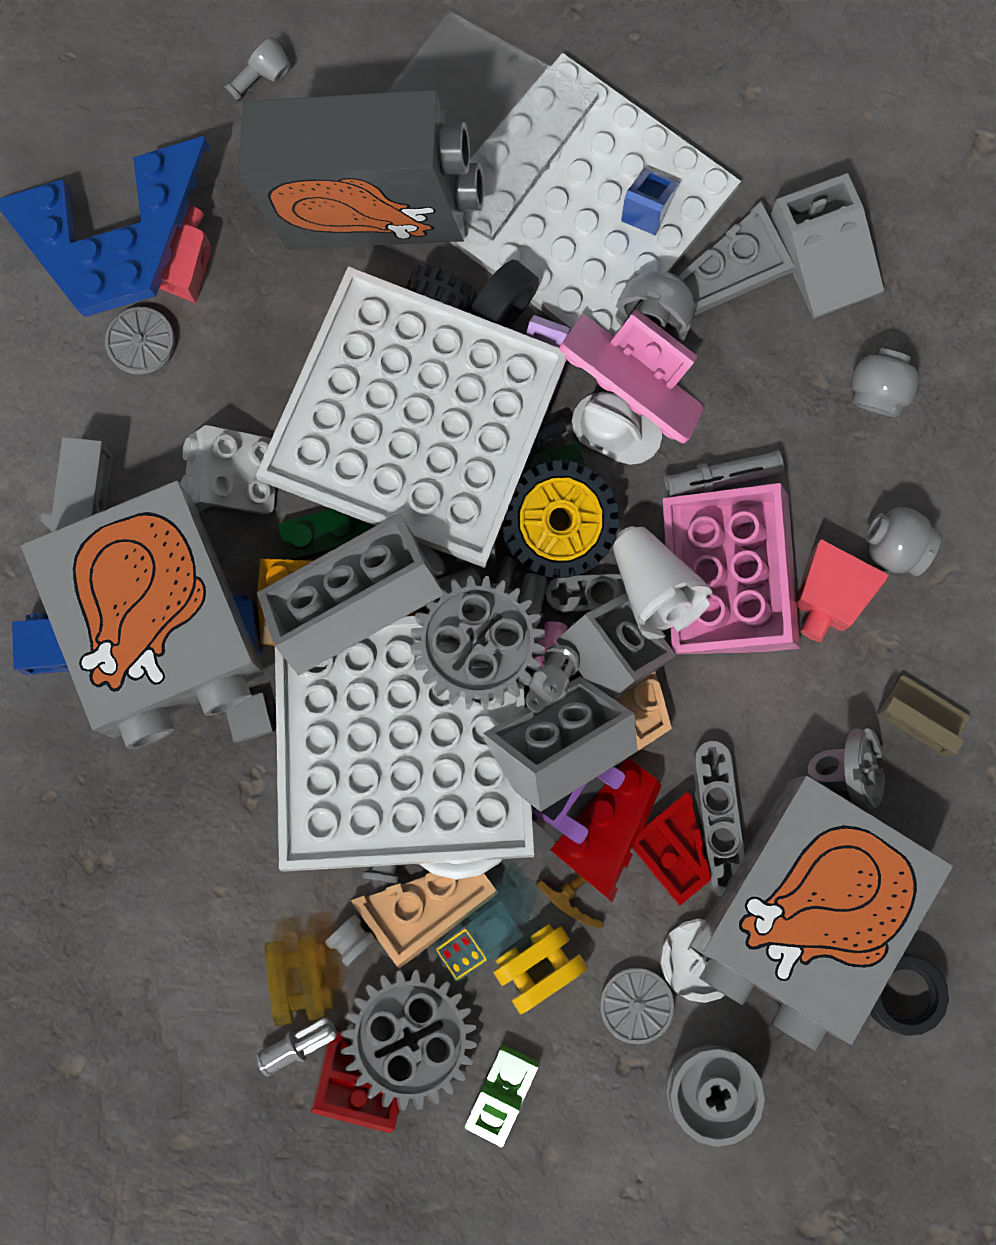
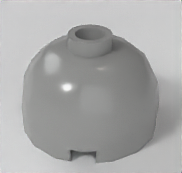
M660 271L641 273L628 282L616 304L618 308L615 315L617 322L622 326L641 302L637 308L638 311L677 341L683 342L695 313L693 296L688 287L676 275Z

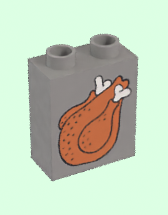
M177 480L20 545L93 731L111 738H117L122 735L126 748L135 749L154 743L173 733L175 729L169 715L200 702L204 715L212 716L238 707L252 698L246 682L265 673L196 505Z
M806 775L788 779L746 850L745 857L735 874L730 877L725 886L726 890L716 901L706 918L704 926L700 928L690 947L709 958L699 979L742 1006L753 987L757 988L781 1003L771 1024L816 1052L826 1032L850 1045L853 1044L953 866Z

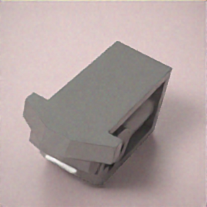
M62 437L52 515L41 514V522L52 532L106 510L113 453L102 441Z

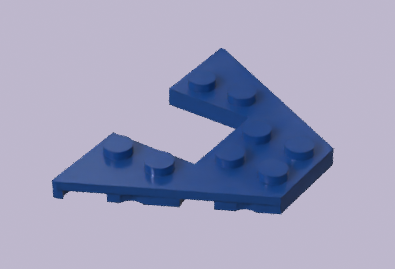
M201 136L133 157L141 222L76 241L70 186L63 179L0 198V211L74 307L84 317L152 298L158 293L162 282V271L168 265L172 250L169 248L176 229H181L190 205L188 201L189 195L196 189L198 183L196 173L204 151L210 150V143L205 136Z

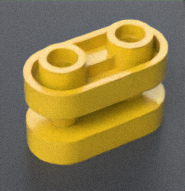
M549 923L529 937L533 942L530 947L521 953L514 947L495 960L499 968L493 971V974L501 986L513 980L521 992L511 1000L520 1015L554 994L589 968L580 954L569 960L561 949L564 944L570 941L562 926L554 930ZM547 957L555 970L534 983L526 970Z

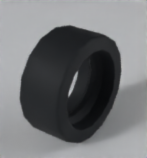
M510 260L500 267L486 282L472 304L470 314L509 328L524 312L534 297L539 286V277L518 260Z
M903 954L893 972L909 969L917 972L925 979L930 994L927 1008L921 1015L913 1019H900L886 1009L881 993L870 1015L883 1028L905 1036L922 1035L934 1029L945 1016L949 1003L948 986L940 970L928 960L914 955Z

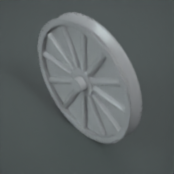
M132 307L120 312L110 322L105 333V348L108 356L118 368L130 374L143 375L160 369L171 357L175 346V335L169 321L160 312L148 307Z
M628 968L616 973L605 984L600 996V1014L605 1026L616 1038L629 1044H646L658 1039L665 1033L673 1019L674 999L669 986L659 975L644 968Z

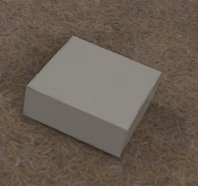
M264 693L252 695V698L247 702L226 711L233 742L235 743L274 733Z

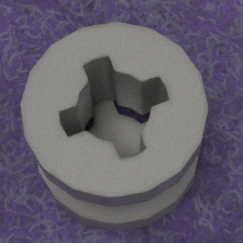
M354 914L325 941V944L330 949H336L342 955V963L348 967L377 938L372 932H365L361 927V920Z

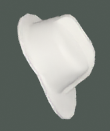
M593 393L582 399L574 410L572 418L573 431L579 441L590 449L618 462L629 465L640 464L652 458L660 448L662 432L659 426L646 416L635 413L628 403L615 393Z

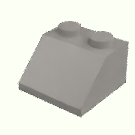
M627 593L588 612L556 640L559 645L569 646L579 655L580 667L578 671L583 678L613 699L626 693L676 656L664 638L648 639L642 635L638 629Z

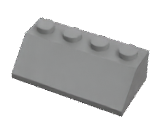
M401 513L257 592L274 645L298 676L444 595L432 568Z

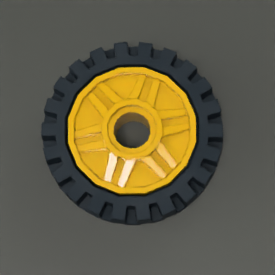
M548 461L535 465L521 474L501 529L509 551L524 567L542 576L568 578L593 569L610 552L609 550L616 540V532L619 528V509L611 488L591 468L572 461ZM556 508L564 509L569 515V524L561 531L555 530L549 522V516Z

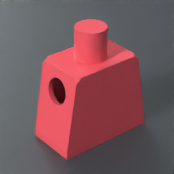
M189 205L181 229H176L169 248L172 250L168 265L162 271V282L159 289L196 304L211 254V244L206 233L198 229L204 218V213L198 208Z
M821 539L810 553L796 596L797 608L809 614L800 632L811 640L822 642L830 626L839 631H845L854 623L889 575Z

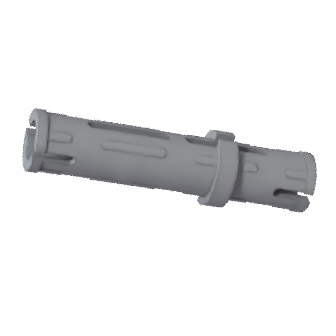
M775 450L770 453L708 466L706 463L699 464L697 469L664 475L665 491L667 497L684 496L697 492L707 493L713 492V489L773 475H781L784 473L783 459L780 451Z

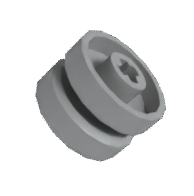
M707 1043L695 1045L678 1055L669 1068L664 1088L667 1106L684 1132L699 1143L715 1147L736 1144L753 1132L762 1118L765 1096L762 1080L748 1061L728 1047ZM716 1085L719 1088L718 1097L712 1100L707 1099L711 1096L710 1088Z

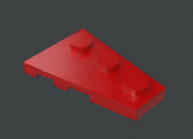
M627 758L618 769L625 775L621 786L618 789H613L605 784L575 820L587 828L588 835L581 844H577L563 834L550 849L560 860L611 902H613L618 891L616 884L622 870L628 867L633 855L630 851L638 832L644 829L662 786L654 776L630 758Z

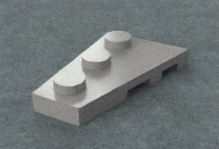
M760 202L751 210L747 217L727 231L726 235L710 250H706L678 278L692 293L695 316L792 273L795 265L762 202Z

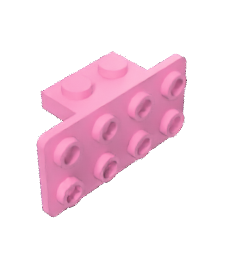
M637 309L633 311L615 336L611 335L588 316L581 315L559 346L566 359L572 365L583 368L596 378L602 388L614 392L625 400L635 413L646 416L659 426V429L665 436L685 444L690 439L704 407L676 384L694 364L697 355Z

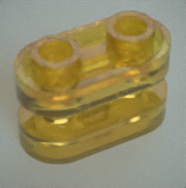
M316 935L298 937V950L286 952L283 940L266 942L265 964L275 1026L293 1024L294 1010L306 1009L309 1021L327 1017V1009H333L334 1003L331 984H324L322 967H328L325 942L318 943ZM300 967L303 992L292 994L289 969Z

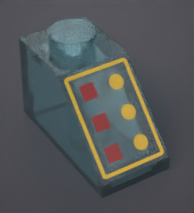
M499 901L433 949L457 983L496 957L524 935L501 901Z

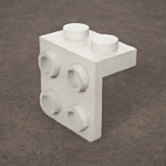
M209 425L203 426L186 438L183 446V459L187 460L186 475L183 476L180 485L194 501L198 513L210 506L267 515L273 511L275 487L256 478V473L272 438Z

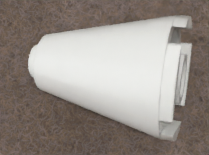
M631 526L625 528L617 535L613 545V552L638 629L642 635L648 639L666 637L662 632L663 630L674 627L679 632L696 621L707 610L710 602L706 597L707 595L712 596V590L708 584L645 527Z

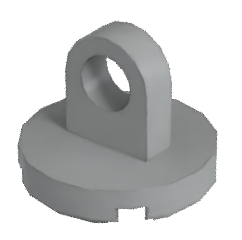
M870 728L852 729L848 733L845 749L822 751L810 760L808 765L810 778L833 792L848 791L851 802L862 810L878 807L882 802L884 794L885 772H883V768L878 769L876 758H882L883 755L877 735ZM838 766L834 773L821 775L826 768Z

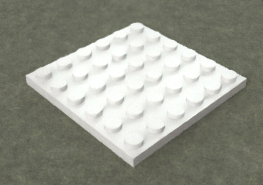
M562 53L471 160L470 163L479 162L481 165L484 185L482 211L465 212L464 241L450 243L491 274H494L510 260H518L539 277L538 289L530 303L558 324L569 327L570 330L581 315H586L611 335L615 336L622 327L616 320L615 315L618 310L616 304L627 283L644 272L660 271L670 273L737 191L741 181ZM644 168L679 182L677 191L656 236L621 221L626 192Z
M348 267L258 468L256 478L261 482L375 526L401 513L417 542L485 568L567 359L558 347Z
M464 613L463 616L469 621L476 622L481 620L485 613ZM497 614L494 616L479 640L470 639V652L459 663L454 665V670L458 671L461 669L468 655L477 644L485 647V634L490 627L502 619L501 615ZM406 616L299 676L275 647L279 870L284 872L534 857L531 804L513 790L483 736V733L525 709L524 685L520 682L517 683L520 690V695L517 698L508 691L504 692V705L502 706L495 697L489 698V705L486 710L483 709L480 699H474L469 710L466 709L464 697L460 696L451 705L449 704V691L446 690L442 695L435 696L434 688L437 682L434 681L424 685L422 677L428 669L416 670L414 662L422 656L411 654L410 646L421 641L411 637V629L423 627L416 622L415 616ZM502 632L496 637V641L503 646H511L518 641V638L511 632ZM447 638L442 640L437 648L444 653H452L459 648L460 644L454 639ZM477 663L470 669V673L477 678L488 677L493 671L486 663Z

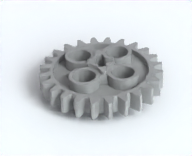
M468 576L467 587L461 588L455 579L451 580V593L447 594L442 589L444 595L438 598L439 601L437 603L432 601L425 605L429 614L416 613L415 615L416 622L423 626L411 629V637L421 641L410 646L411 654L422 656L414 662L415 669H428L422 677L424 685L436 681L437 683L434 688L435 696L438 697L446 690L449 691V704L451 705L461 696L465 698L466 709L469 710L474 699H480L484 710L488 709L489 698L495 697L502 706L504 705V692L508 691L516 698L519 697L520 690L517 683L520 682L530 686L532 678L527 670L535 672L540 668L541 664L533 657L544 656L545 647L535 642L544 639L545 631L533 628L540 623L541 616L540 614L527 615L532 609V601L527 600L519 604L520 589L517 588L508 595L505 593L506 581L504 580L496 588L490 587L489 576H485L481 586H476L472 576ZM474 607L483 610L485 616L476 622L469 621L463 616L464 612ZM497 614L501 615L502 619L497 621L486 632L485 647L477 644L468 655L461 669L458 671L454 670V665L459 663L470 652V639L479 640L494 616ZM502 632H511L516 635L518 641L514 645L503 646L496 641V637ZM447 638L454 639L460 644L459 648L452 653H444L437 646L442 640ZM477 663H486L493 671L488 677L477 678L470 673V669Z
M400 970L395 972L394 984L392 985L383 975L379 978V991L367 985L364 990L369 999L365 1001L355 998L352 1001L359 1010V1013L345 1014L344 1018L353 1024V1029L342 1031L340 1034L344 1038L351 1039V1046L342 1049L341 1054L353 1055L354 1061L345 1069L346 1071L359 1069L361 1074L356 1079L354 1085L358 1087L368 1082L371 1085L367 1093V1098L369 1099L382 1092V1106L388 1107L394 1097L397 1098L399 1110L404 1111L409 1099L413 1100L417 1110L423 1109L424 1096H427L433 1104H438L439 1095L437 1090L441 1089L448 1095H452L454 1090L449 1081L452 1078L464 1081L466 1078L458 1068L460 1065L473 1064V1061L464 1055L465 1049L477 1047V1043L466 1040V1034L474 1031L476 1025L464 1024L463 1018L468 1016L471 1010L470 1008L457 1009L456 1005L462 998V995L457 994L449 998L446 995L450 985L449 982L443 983L438 988L434 987V974H430L422 983L420 982L418 970L412 971L409 981H405ZM415 999L422 1000L428 1006L429 1015L423 1023L415 1022L409 1015V1006ZM377 1017L385 1018L391 1024V1035L384 1042L376 1040L371 1034V1023ZM436 1021L442 1023L441 1029L413 1042V1051L409 1046H406L379 1059L374 1055L378 1049L404 1037V1028H406L408 1033H413ZM432 1038L440 1039L445 1045L446 1053L440 1062H433L427 1056L426 1046ZM395 1056L404 1058L409 1067L407 1076L401 1081H395L388 1073V1063Z

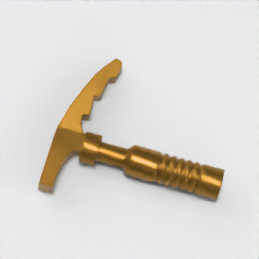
M580 875L569 884L567 882L560 887L562 892L552 890L542 880L536 883L539 889L557 908L580 922L593 927L603 928L604 924L597 918L592 919L585 913L582 914L576 906L571 907L569 899L574 898L577 895L576 891L587 882Z

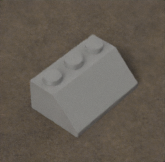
M581 676L569 683V688L562 698L545 704L541 712L535 713L527 707L483 733L486 744L513 790L540 812L637 752L634 713Z

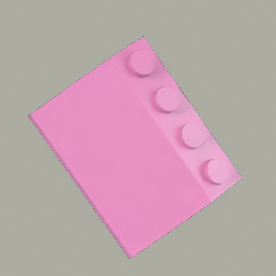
M781 483L662 498L665 546L701 577L712 590V596L707 595L706 597L710 605L696 621L679 632L674 627H671L673 652L675 654H713L800 649L789 498Z

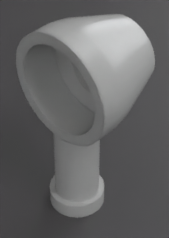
M273 37L265 40L253 52L247 67L230 84L227 83L224 86L236 101L241 98V94L259 76H263L276 83L288 73L291 65L281 45Z

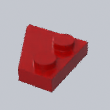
M688 792L648 823L643 830H640L632 847V850L678 906H681L711 881L708 863L702 848L703 842L700 830L697 827L692 806V796Z
M336 1031V1039L326 1044L310 1113L391 1134L395 1130L399 1112L397 1098L394 1097L389 1106L384 1107L382 1106V1092L369 1099L367 1098V1093L371 1085L368 1082L358 1087L354 1085L361 1073L359 1069L346 1071L345 1068L354 1061L353 1055L341 1054V1050L349 1045L342 1040L341 1033Z

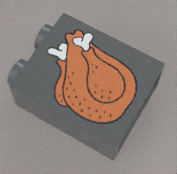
M437 90L243 101L238 178L287 249L463 242L465 235V212L482 211L484 201L482 169L479 162L470 163L467 126L465 122H448Z

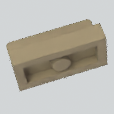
M905 675L897 679L876 714L945 758L958 753L965 741L960 738V735L970 720L968 714Z

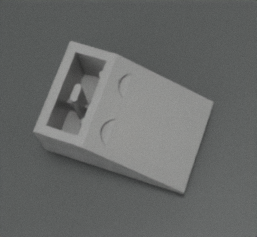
M848 173L776 199L769 218L795 265L792 273L813 319L884 293L864 207Z

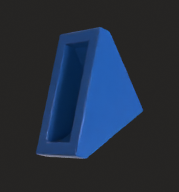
M644 168L626 192L621 221L656 236L677 191L679 182Z

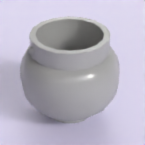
M880 348L878 355L864 357L857 364L853 372L851 386L855 394L851 404L877 414L901 418L904 407L913 402L920 385V376L917 369L909 364L911 357L884 348Z
M897 507L889 510L886 514L879 513L871 522L865 539L869 542L870 557L880 568L893 574L909 573L916 577L920 576L931 565L939 550L942 536L941 532L933 528L930 521L919 511L909 507Z

